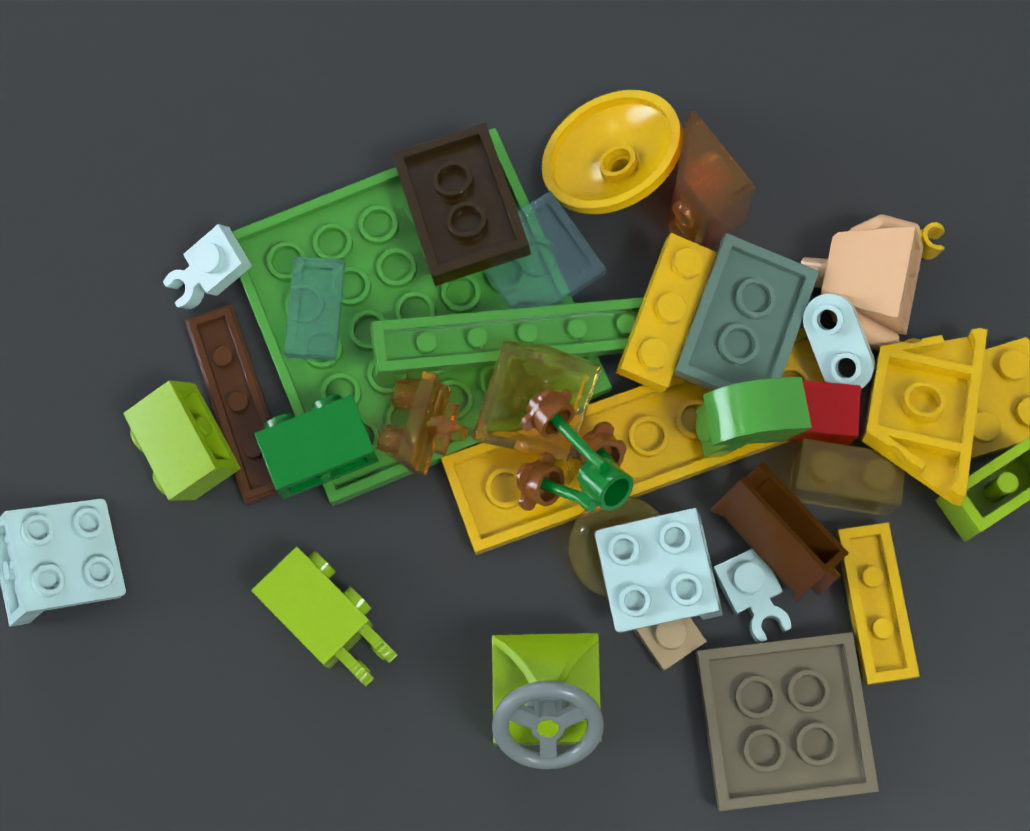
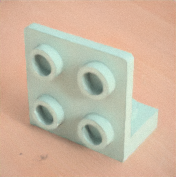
M104 499L5 511L0 516V583L9 627L29 624L46 610L117 599L126 593L108 508Z
M696 508L596 531L595 538L616 631L623 633L700 616L703 620L723 616L702 520Z

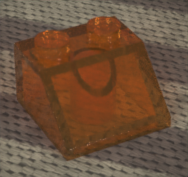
M693 111L686 116L680 156L676 163L668 226L671 233L709 248L726 233L729 234L744 223L756 186L697 113Z

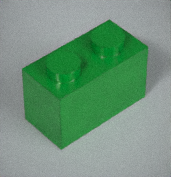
M340 394L324 397L312 405L314 410L296 417L292 413L279 415L264 424V430L254 433L275 489L283 500L379 462L352 394L344 398Z

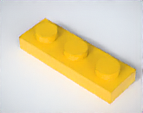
M670 233L664 242L618 365L617 374L662 393L668 388L717 252Z
M889 522L837 530L835 532V539L849 552L840 561L864 686L920 677Z

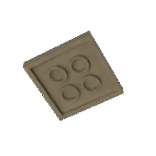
M853 632L695 652L718 811L879 792Z

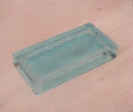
M294 257L284 352L287 358L337 361L346 267L344 260Z

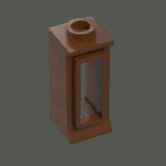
M764 462L758 465L747 477L741 478L710 509L713 513L726 517V521L784 584L796 593L792 597L795 602L810 589L817 595H820L841 576L834 567L849 552Z

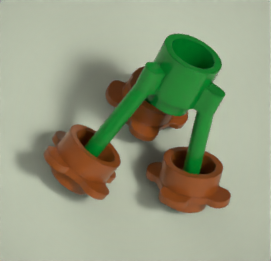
M548 388L538 392L527 404L526 412L528 414L522 418L520 427L524 431L535 428L544 438H550L561 433L571 443L569 448L571 457L580 460L583 464L577 476L581 492L564 485V473L561 468L554 466V455L549 452H542L538 460L533 463L522 464L517 472V486L521 491L519 506L526 511H531L536 503L542 506H550L559 497H563L578 503L589 513L593 512L598 505L606 511L615 510L625 503L633 489V478L620 468L626 453V444L622 440L615 438L613 435L614 427L611 423L605 421L599 422L592 431L587 432L581 437L569 425L575 413L574 407L570 404L573 394L569 389L556 392L553 388Z

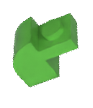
M802 377L767 378L728 385L704 394V404L695 409L697 415L696 433L702 442L704 458L723 457L747 444L784 442L812 428Z

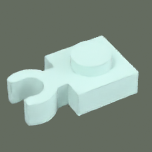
M217 224L183 254L190 266L185 270L170 272L163 283L166 287L178 289L185 284V293L175 304L179 308L192 309L200 304L204 297V292L218 296L250 269L252 265L230 228Z
M753 549L712 568L714 576L734 616L745 610L749 611L752 617L749 623V631L755 642L763 643L767 640L761 627L762 621L765 618L776 620L782 633L791 629V621L788 614L783 609L774 606L771 598L781 594L783 590L772 569Z

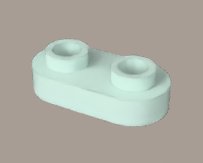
M835 293L823 294L814 298L804 311L803 324L824 380L828 383L861 385L862 389L874 376L875 359L854 305L846 297ZM825 310H832L837 315V325L833 329H826L821 325L820 316ZM842 358H849L854 361L856 371L853 376L845 377L839 372L838 364Z

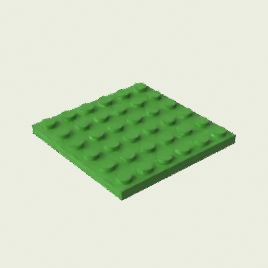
M496 128L490 129L489 133L530 246L531 255L435 286L396 167L232 231L252 265L250 269L240 276V279L295 417L314 410L312 405L324 397L340 394L344 398L352 394L379 460L377 463L323 484L332 507L442 462L441 457L522 429L520 422L528 414L526 412L527 404L533 396L542 390L553 388L556 392H561L564 389H569L573 394L570 401L573 407L611 392L612 386L598 356L376 377L370 331L372 321L574 304Z

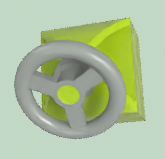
M598 633L492 635L493 744L498 746L505 755L515 762L535 769L564 768L586 758L602 742L601 737L604 729L600 705ZM540 745V752L529 750L523 746ZM557 745H574L557 752Z

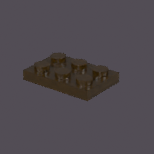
M486 122L392 153L435 286L531 255L526 234Z

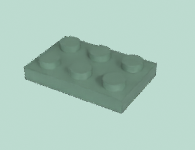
M726 233L718 246L714 263L673 375L710 391L746 381L782 378L819 271Z

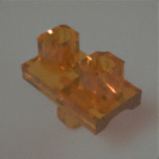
M423 371L420 380L398 379L396 381L392 394V405L397 410L410 412L406 428L386 424L381 430L377 449L384 455L399 461L412 473L427 476L433 452L446 455L450 440H466L469 429L465 425L456 422L460 405L448 402L452 389L439 382L440 377L437 374Z

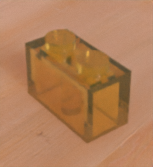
M803 438L794 451L789 490L803 503L888 517L901 506L905 471L873 449Z

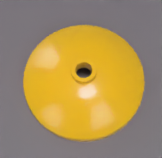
M622 90L597 97L572 112L557 127L549 139L542 158V176L545 185L559 204L578 213L604 214L632 206L654 192L674 169L683 146L681 122L673 107L665 99L651 92Z

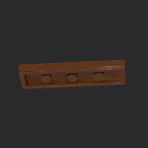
M230 304L186 319L185 323L220 430L241 467L240 470L235 472V476L244 503L250 506L278 496L279 493L275 489L254 434L265 429L264 424L271 419L233 305Z

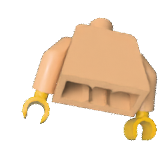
M880 214L852 227L849 231L834 234L828 259L804 257L801 264L819 271L814 288H822L821 295L835 293L851 301L856 309L870 348L879 352L882 345L902 342L899 340L898 334L907 335L921 258L926 260L933 259L945 249L942 245L933 244L928 238L939 239L945 233L942 224L937 222L930 223L921 230L917 223ZM828 310L833 322L837 324V315L832 310ZM911 338L903 342L917 343L921 340L917 338Z

